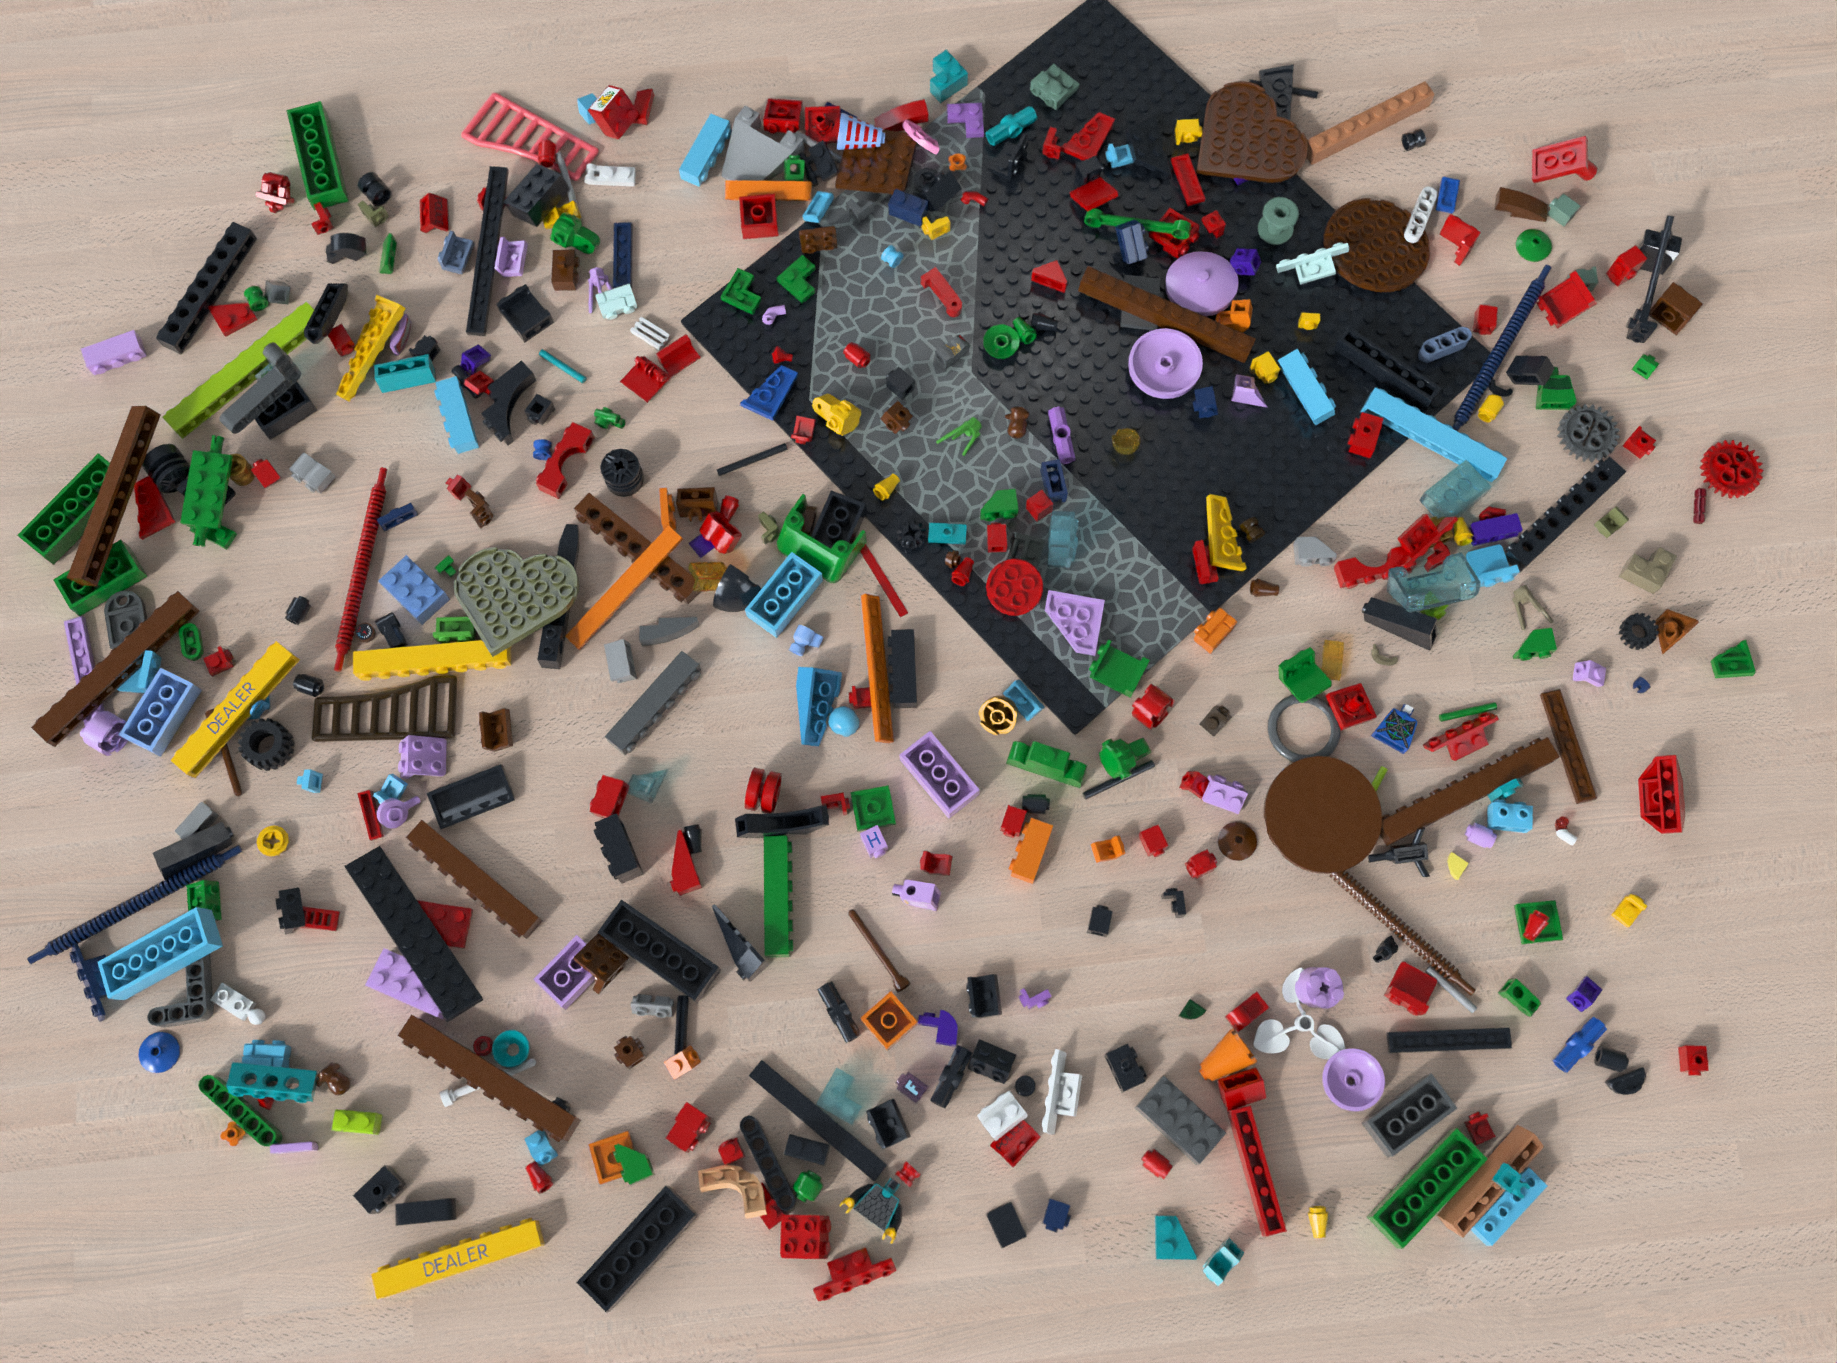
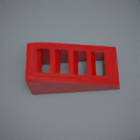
M303 906V912H306L305 926L300 928L326 931L337 930L339 911ZM314 913L313 923L311 924V914ZM320 914H323L321 925H318ZM328 915H331L330 925L326 926Z

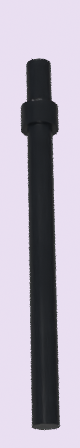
M1667 215L1664 229L1660 233L1661 240L1644 302L1650 305L1653 302L1668 240L1671 239L1673 233L1671 229L1675 216Z

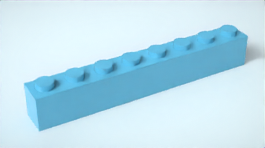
M1375 387L1360 411L1384 418L1382 424L1490 482L1498 477L1507 460L1502 453L1487 448L1482 442L1470 439L1467 434L1457 432L1452 426L1437 421L1434 416L1420 412V409L1405 404L1402 399L1392 397L1383 389Z

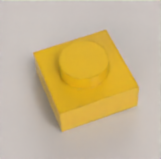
M1301 313L1298 328L1306 330L1316 329L1320 322V314Z

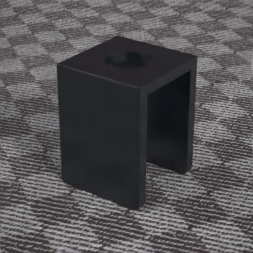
M1011 1202L986 1214L1001 1248L1027 1237Z

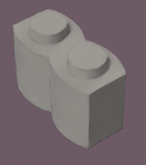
M304 452L289 468L293 473L291 477L299 483L301 481L306 483L305 486L313 493L317 491L321 494L335 478L330 470Z

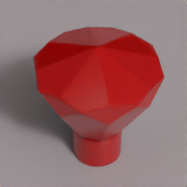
M777 346L772 353L773 363L776 364L785 360L792 361L793 355L786 353Z
M265 1097L264 1099H257L260 1107L271 1110L274 1099Z

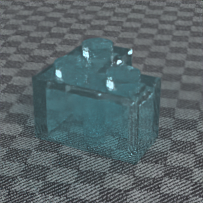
M836 1068L816 1105L853 1126L863 1108L846 1097L855 1078Z

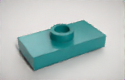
M929 523L928 543L966 544L967 525Z

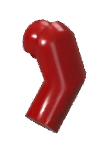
M966 191L962 194L963 197L961 198V202L969 204L970 200H974L985 206L988 202V198L977 191Z

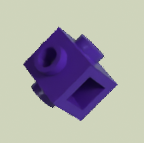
M1236 249L1231 257L1230 264L1235 269L1237 275H1255L1261 260L1257 249Z

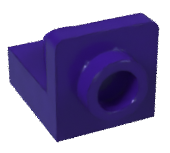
M478 344L462 353L461 366L470 375L476 373L477 367L491 360V355Z
M1586 976L1581 980L1576 989L1567 996L1566 1000L1580 1012H1583L1595 1002L1603 989Z

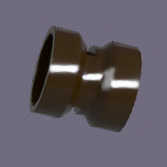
M1256 517L1247 519L1239 526L1247 534L1246 538L1249 543L1265 535V531L1262 527H1259V521Z

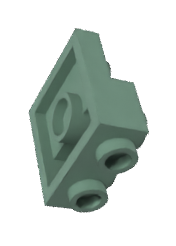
M1053 64L1045 72L1041 71L1031 81L1030 90L1035 96L1044 100L1046 105L1057 110L1079 89L1080 84Z

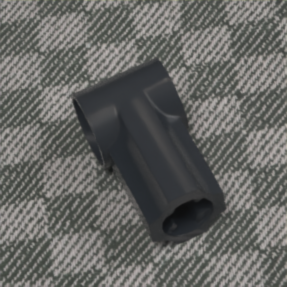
M393 612L375 620L379 631L385 636L390 648L406 647L408 645L399 628L401 627Z

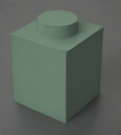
M1563 193L1559 199L1555 197L1550 203L1549 207L1551 209L1547 215L1565 227L1575 216L1580 205Z

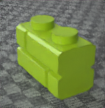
M335 1109L332 1131L379 1135L382 1114Z

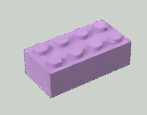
M931 731L900 754V761L948 819L979 796V788Z
M384 948L365 986L440 1019H444L405 958Z

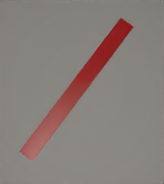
M865 544L860 553L900 617L908 614V611Z

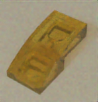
M1324 639L1321 670L1330 680L1340 681L1344 642Z

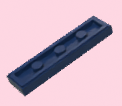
M632 222L614 223L613 288L630 284L632 289Z

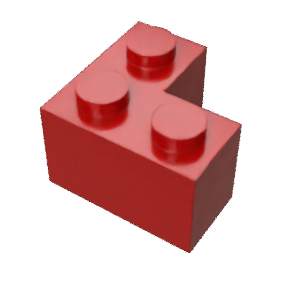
M686 1102L674 1119L676 1123L665 1139L686 1153L690 1150L693 1152L700 1142L698 1140L700 1134H705L709 1129L711 1117Z

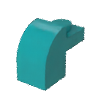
M1228 1238L1202 1266L1204 1268L1202 1271L1210 1281L1219 1286L1225 1280L1228 1272L1240 1262L1244 1252Z

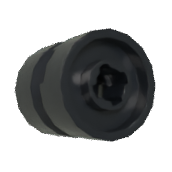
M368 172L359 179L357 185L359 190L374 206H381L390 199L391 190L376 173Z

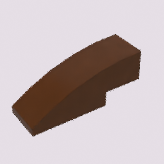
M1500 187L1496 194L1494 210L1510 212V217L1546 222L1548 204L1526 193Z

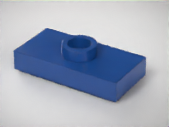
M1442 177L1435 210L1454 213L1460 180Z

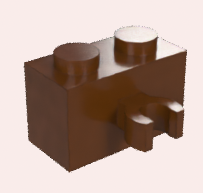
M553 250L551 283L555 291H576V284H579L577 268L580 267V258L576 256L575 250Z
M715 487L677 489L676 505L680 518L689 517V521L692 522L693 517H699V521H702L704 516L717 511L718 499Z

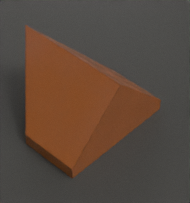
M1668 609L1655 620V624L1658 625L1657 631H1659L1658 638L1662 655L1692 630L1699 621Z

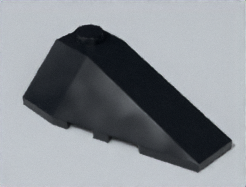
M714 904L712 909L734 963L738 968L736 972L743 980L747 978L751 982L768 965L755 948L746 941L738 929L733 926L729 919Z

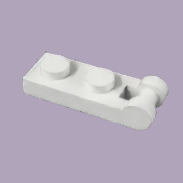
M591 163L586 165L587 175L585 176V183L589 185L635 186V167L596 166Z

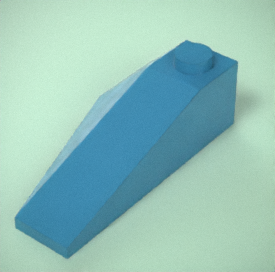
M798 667L796 691L802 745H820L827 726V717L829 713H832V704L835 697H838L840 693L842 672Z

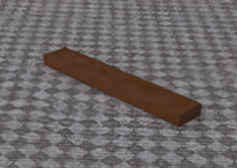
M1561 690L1541 693L1540 697L1576 804L1596 800L1597 796Z

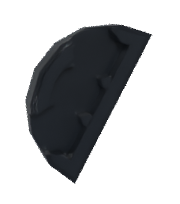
M1644 1067L1605 1081L1609 1089L1617 1094H1635L1641 1090L1646 1073Z

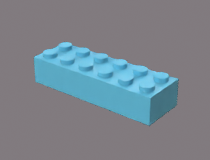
M196 907L98 961L108 999L126 1000L221 948L223 944L212 910Z

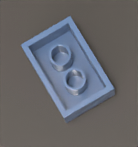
M407 555L378 580L421 625L450 600L447 594Z

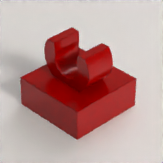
M458 474L454 479L449 477L445 483L448 485L447 490L460 501L465 496L464 493L472 487Z

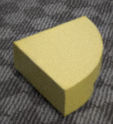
M1453 852L1449 854L1447 863L1450 874L1454 879L1458 880L1467 867L1468 862Z

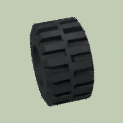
M261 718L259 722L252 721L251 726L246 725L244 727L246 731H241L240 733L242 739H238V744L241 745L238 749L242 753L241 756L247 762L260 770L270 771V768L273 770L278 769V765L284 766L286 759L290 760L289 754H293L294 751L291 746H294L293 736L279 722L269 718L267 720ZM268 736H274L273 747L265 753H259L260 742Z

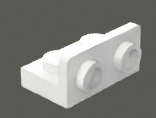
M1010 1091L1001 1094L995 1102L984 1107L977 1115L982 1125L995 1141L1028 1117L1025 1110Z

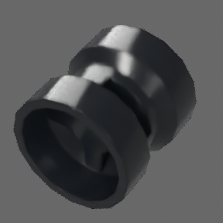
M1422 129L1402 135V145L1406 151L1413 150L1414 147H1423L1426 144V137Z

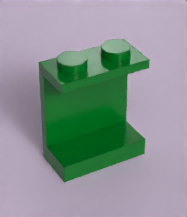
M1108 640L1106 645L1102 644L1097 653L1100 656L1097 661L1093 660L1089 671H1091L1090 678L1131 698L1150 660L1142 657L1140 661L1110 646L1112 641Z

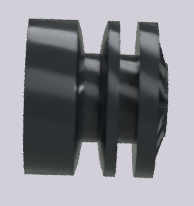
M162 444L146 454L142 468L162 493L169 494L177 492L180 483L188 478L190 464L184 459L183 454L174 444Z
M620 448L612 450L604 456L600 469L610 492L621 497L632 496L637 493L643 485L644 475L636 455L627 449Z

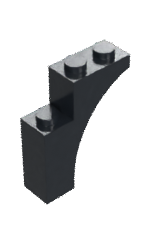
M522 360L487 387L490 392L488 396L494 403L481 413L485 419L482 421L489 430L492 428L495 431V437L500 442L504 441L507 445L514 442L510 430L513 408L521 394L537 381L533 372Z
M820 805L782 813L743 814L735 818L737 838L809 834L829 825L827 806Z

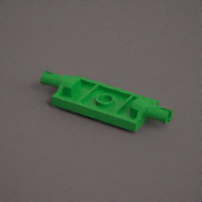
M212 435L210 451L193 450L180 523L193 526L196 529L192 545L198 547L206 546L207 532L210 529L221 528L233 456L222 454L225 439L222 436L216 437V435Z

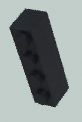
M914 629L891 630V636H888V648H892V654L888 655V664L893 669V673H889V684H893V691H889L890 703H894V709L917 708Z

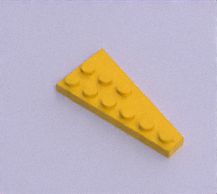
M376 295L374 299L377 302L375 308L370 309L368 314L370 315V320L363 326L354 348L357 351L354 359L350 358L349 372L343 375L336 392L337 396L348 402L356 395L357 388L365 380L366 373L374 365L377 355L384 349L386 340L393 334L395 325L402 319L406 309L402 305L379 295Z

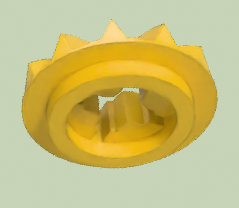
M276 825L264 828L257 837L259 851L269 857L280 856V853L286 851L287 844L289 843L288 833L282 827ZM275 837V839L279 840L280 842L274 843V846H272V844H270L267 841L273 840V838Z

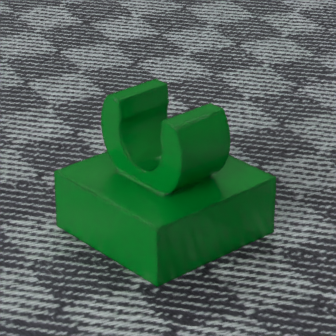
M1643 354L1631 370L1648 379L1659 363L1654 361L1656 359L1654 356Z
M448 555L435 567V570L439 574L445 571L452 577L456 573V570L451 566L454 560Z

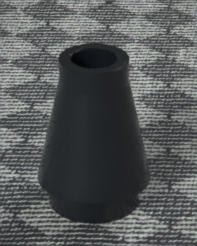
M1039 312L1038 314L1033 313L1030 326L1035 330L1056 331L1058 320H1054Z
M699 824L684 827L683 835L690 854L702 852V829H700Z

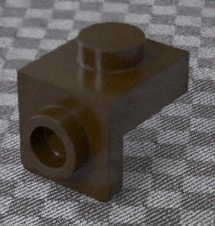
M1216 705L1199 725L1214 737L1232 716L1229 715L1230 711L1226 707Z

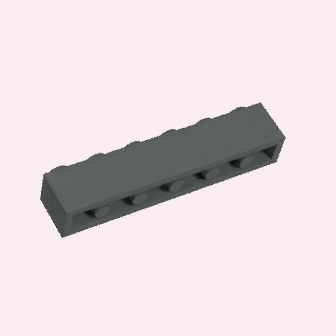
M681 651L605 735L607 741L622 754L631 753L637 746L638 740L644 738L649 733V728L661 720L663 712L666 709L669 710L674 705L675 699L679 694L683 695L688 689L687 685L700 676V665Z

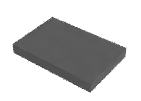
M1124 275V282L1159 296L1160 278ZM1121 310L1120 327L1146 330L1157 329V325Z

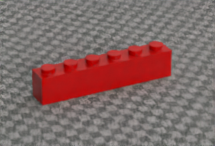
M1247 1106L1228 1111L1227 1114L1261 1234L1267 1237L1286 1232L1252 1108Z

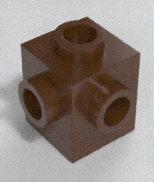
M897 401L880 419L896 435L900 430L904 432L911 425L909 421L913 415Z
M624 1036L616 1042L617 1045L614 1047L616 1053L614 1056L620 1064L624 1063L628 1069H632L647 1058L642 1051L645 1047L639 1038L634 1039L632 1036Z

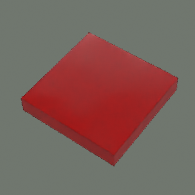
M1099 177L1071 191L1070 196L1085 210L1090 211L1118 197V191Z

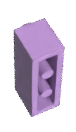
M134 330L81 349L86 367L94 375L103 374L110 369L122 367L124 364L139 361L147 356L142 339Z

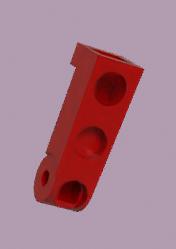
M935 267L921 276L923 288L930 287L946 307L947 314L951 317L959 316L962 312V301L938 269Z

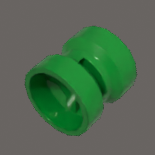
M251 286L244 291V296L249 301L252 311H261L268 306V301L263 296V291L259 286Z

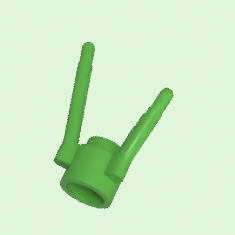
M972 417L961 426L938 439L936 443L939 444L954 435L952 440H955L963 433L969 437L972 435L973 437L962 453L965 456L976 438L980 436L979 430L982 429V425L976 418Z

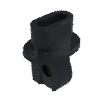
M1392 935L1383 940L1378 946L1376 955L1373 956V960L1376 963L1389 960L1398 951V945Z

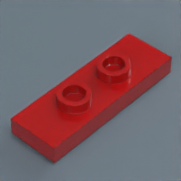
M1189 154L1172 157L1171 163L1187 205L1205 202V196Z

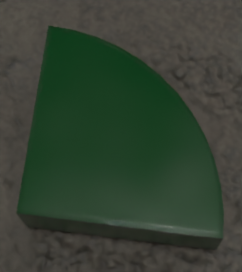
M1189 999L1178 1016L1183 1019L1193 1020L1201 1017L1207 1010Z

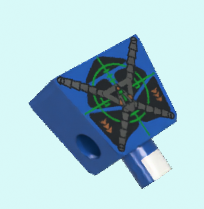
M1403 704L1400 711L1393 708L1371 736L1404 754L1410 747L1417 726V721L1410 717L1414 709L1407 704Z

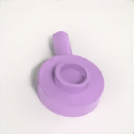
M415 796L404 803L396 798H389L383 801L377 810L378 821L387 828L401 826L407 819L408 809L420 803L419 797Z

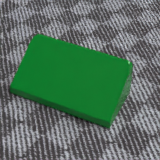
M389 233L383 242L380 274L393 273L397 242L392 233Z

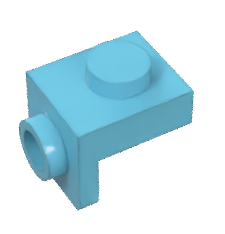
M1113 144L1108 145L1106 159L1111 163L1112 168L1133 163L1128 144L1115 148Z
M389 774L381 790L375 792L373 797L378 799L380 804L389 798L400 800L408 784L395 774Z
M538 1130L524 1139L532 1158L539 1166L550 1162L558 1156L545 1130L543 1132Z

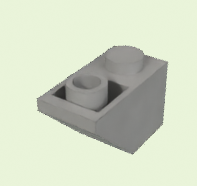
M1297 537L1293 543L1295 565L1303 567L1313 564L1329 566L1333 564L1337 557L1336 553L1317 537Z

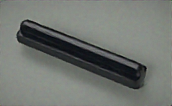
M686 995L677 997L674 1054L686 1048L689 997Z

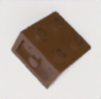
M834 226L799 231L802 253H814L821 250L830 251L837 248L836 228Z
M599 933L573 958L575 962L595 977L594 981L596 983L592 990L598 995L624 969L629 959L627 955Z

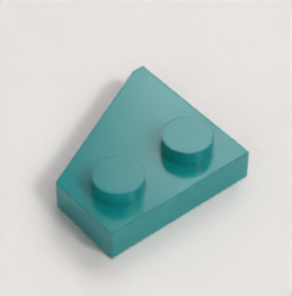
M1515 778L1499 786L1488 795V798L1491 802L1497 799L1505 800L1516 793L1515 790L1523 787L1524 784L1521 779Z
M1155 1216L1156 1259L1197 1260V1256L1177 1216Z

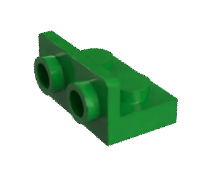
M202 880L186 885L188 912L196 907L212 910L215 921L222 919L218 881Z

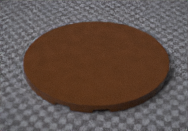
M1363 198L1348 202L1334 212L1324 232L1325 249L1332 248L1337 243H1348L1349 252L1332 257L1335 270L1352 284L1375 292H1394L1412 285L1423 274L1430 259L1429 239L1425 229L1418 242H1408L1404 237V232L1411 213L1406 209L1402 210L1390 201Z
M1314 756L1303 758L1290 764L1272 781L1264 801V819L1271 842L1286 860L1296 867L1312 873H1337L1356 866L1370 854L1380 836L1382 811L1375 789L1358 769L1336 758Z

